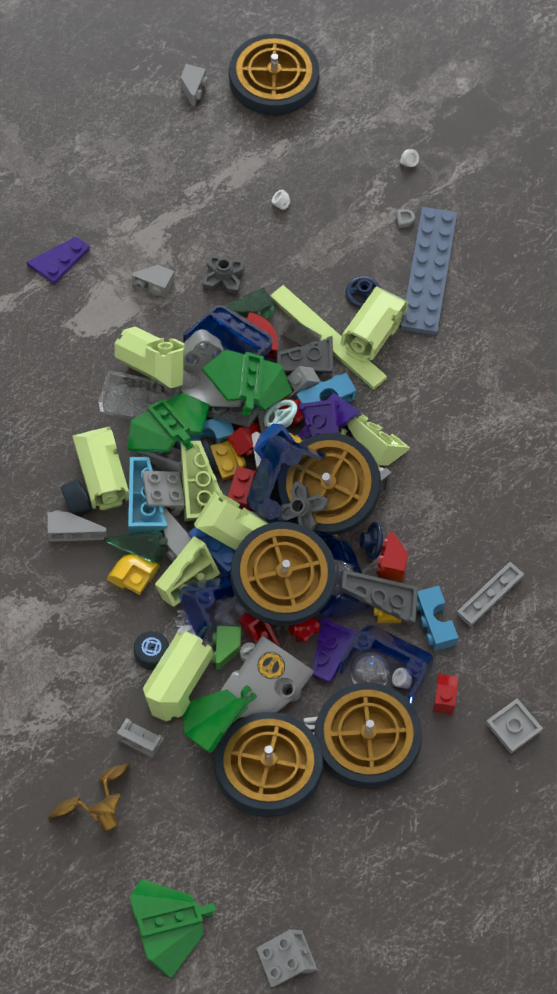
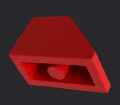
M258 423L251 424L249 428L245 426L240 427L227 437L238 457L243 455L248 457L254 454L251 434L255 432L260 433V425Z
M248 612L238 618L244 633L252 643L257 644L263 636L278 647L280 646L269 624L256 619Z
M438 673L433 712L453 715L458 688L457 676Z

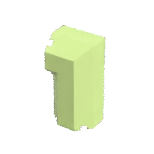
M376 286L342 334L340 344L343 347H347L346 352L348 355L361 362L366 361L367 358L373 360L388 337L394 335L402 322L400 319L402 315L406 314L409 302Z
M137 327L122 331L121 335L123 336L115 342V357L122 364L169 388L183 385L184 343L176 339L164 342V338H158Z
M110 426L73 435V443L92 508L96 509V506H99L100 510H108L121 506L123 499L129 500V490Z
M214 491L194 525L199 530L236 550L250 532L258 527L269 524V522L248 511L246 508L241 510L238 508L240 506L239 503L224 494H218V492Z
M186 631L182 632L181 635L177 633L147 680L143 690L152 716L169 721L172 717L176 716L178 718L185 713L190 704L189 695L214 656L212 648L208 644L206 647L201 644L203 640L200 637Z

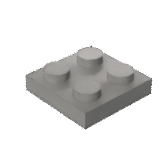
M518 698L486 720L485 723L511 754L543 730L541 725Z

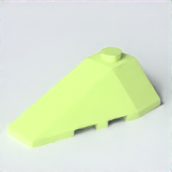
M363 414L347 422V426L354 438L370 451L378 466L390 465L410 448L395 435L391 434L389 436L382 432L383 427L367 422L368 417Z
M190 441L194 447L188 451L181 442L185 522L198 519L214 491L218 492V494H223L210 467L201 441Z

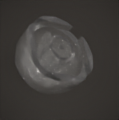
M373 651L364 652L354 659L350 668V677L354 684L378 683L386 685L390 677V667L386 658L380 653Z

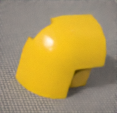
M140 554L124 555L108 575L107 581L122 589L126 587L140 595L148 582H152L161 566Z

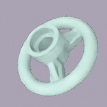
M283 400L273 405L264 416V425L267 428L273 423L283 424L285 428L290 426L297 412L296 403L292 400ZM287 405L291 406L287 409L279 410L280 407ZM274 413V414H275V418H274L273 422L270 423V422H269L270 416Z

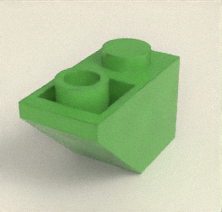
M217 626V633H213V645H216V651H213L212 663H216V670H221L240 653V626Z

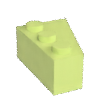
M193 537L155 583V586L162 599L174 607L218 576L220 572L206 544Z

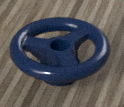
M366 276L356 277L348 283L346 296L353 305L362 307L365 302L357 301L353 298L352 294L360 295L366 301L372 286L379 288L381 286L373 278Z
M372 522L368 527L367 533H361L359 544L361 548H365L367 557L370 560H376L382 549L383 532L378 522Z

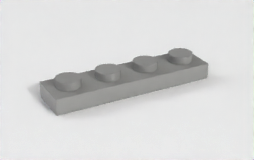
M509 562L457 611V615L472 627L524 577V573Z

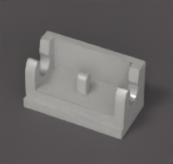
M126 718L117 732L118 741L154 758L164 740L162 735H156L132 723L128 718Z

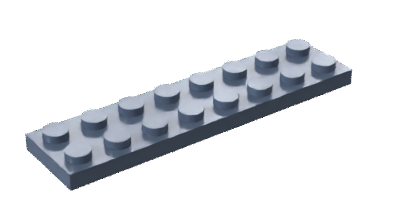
M422 207L406 301L409 303L406 314L402 318L401 330L437 336L457 212Z

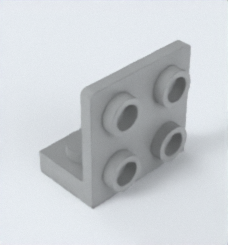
M143 471L142 477L147 505L167 507L170 509V514L173 517H178L185 506L180 473Z
M290 929L257 947V952L271 987H276L300 973H313L318 970L302 930Z

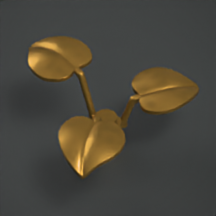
M130 764L114 766L98 777L99 782L103 781L106 798L89 808L82 801H79V796L68 798L51 811L48 820L52 817L66 814L76 806H82L95 821H99L104 831L115 827L118 821L114 813L121 795H109L107 784L110 780L120 776L130 767Z

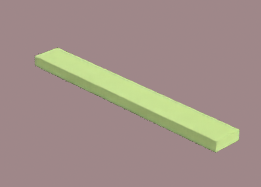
M284 285L270 295V299L317 341L333 336V355L372 390H375L387 379V376L368 359L361 362L349 356L346 352L347 347H343L340 344L342 336Z

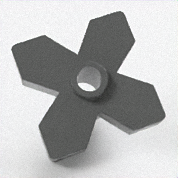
M210 254L207 267L212 272L204 275L203 288L213 290L223 284L228 293L238 294L240 281L235 276L243 273L245 261L235 258L230 261L227 258Z
M296 481L290 490L293 497L292 501L289 504L282 505L278 516L286 521L298 518L299 525L314 531L317 522L313 512L324 511L330 500L321 494L309 498L308 487Z

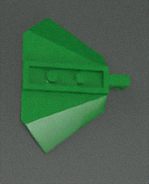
M225 350L202 368L204 374L227 402L244 401L242 415L250 416V411L253 410L254 404L265 411L292 393L283 367L280 364L264 360V357L249 352H246L244 355Z
M181 393L167 401L162 399L148 406L149 411L131 420L128 451L169 452L178 440L182 442L188 451L194 447L190 442L191 437L189 434H202L210 410V404L186 393Z
M246 685L241 690V697L239 699L226 689L190 701L188 708L183 714L184 734L204 751L213 752L230 726L248 709L247 705L258 696L251 692L247 697V693L252 689Z
M141 879L129 898L147 960L171 979L203 937L202 917L213 916L216 909L214 903L198 907L197 901H194L192 895Z

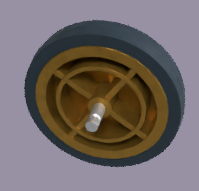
M264 34L244 42L234 52L228 72L231 90L238 101L255 112L267 115L287 114L305 106L315 95L320 77L319 64L313 51L302 41L283 34Z
M323 433L303 440L287 455L279 473L278 488L282 505L289 504L292 501L293 497L290 490L296 481L308 487L309 498L321 494L330 500L324 511L313 512L317 522L313 532L319 535H339L359 527L370 517L380 497L381 475L376 460L364 445L343 434ZM298 518L293 519L295 523L299 524Z
M274 522L256 528L242 540L234 553L230 576L232 588L238 602L251 616L267 624L291 626L311 619L327 604L334 590L336 569L330 549L315 532L296 523Z
M357 683L344 687L334 693L321 708L314 730V735L322 751L325 768L338 780L358 788H380L402 778L416 761L422 741L420 720L412 704L398 691L378 683Z
M256 713L234 723L219 742L215 755V775L222 793L235 807L255 816L278 817L298 810L313 797L323 773V756L317 738L301 721L282 713Z

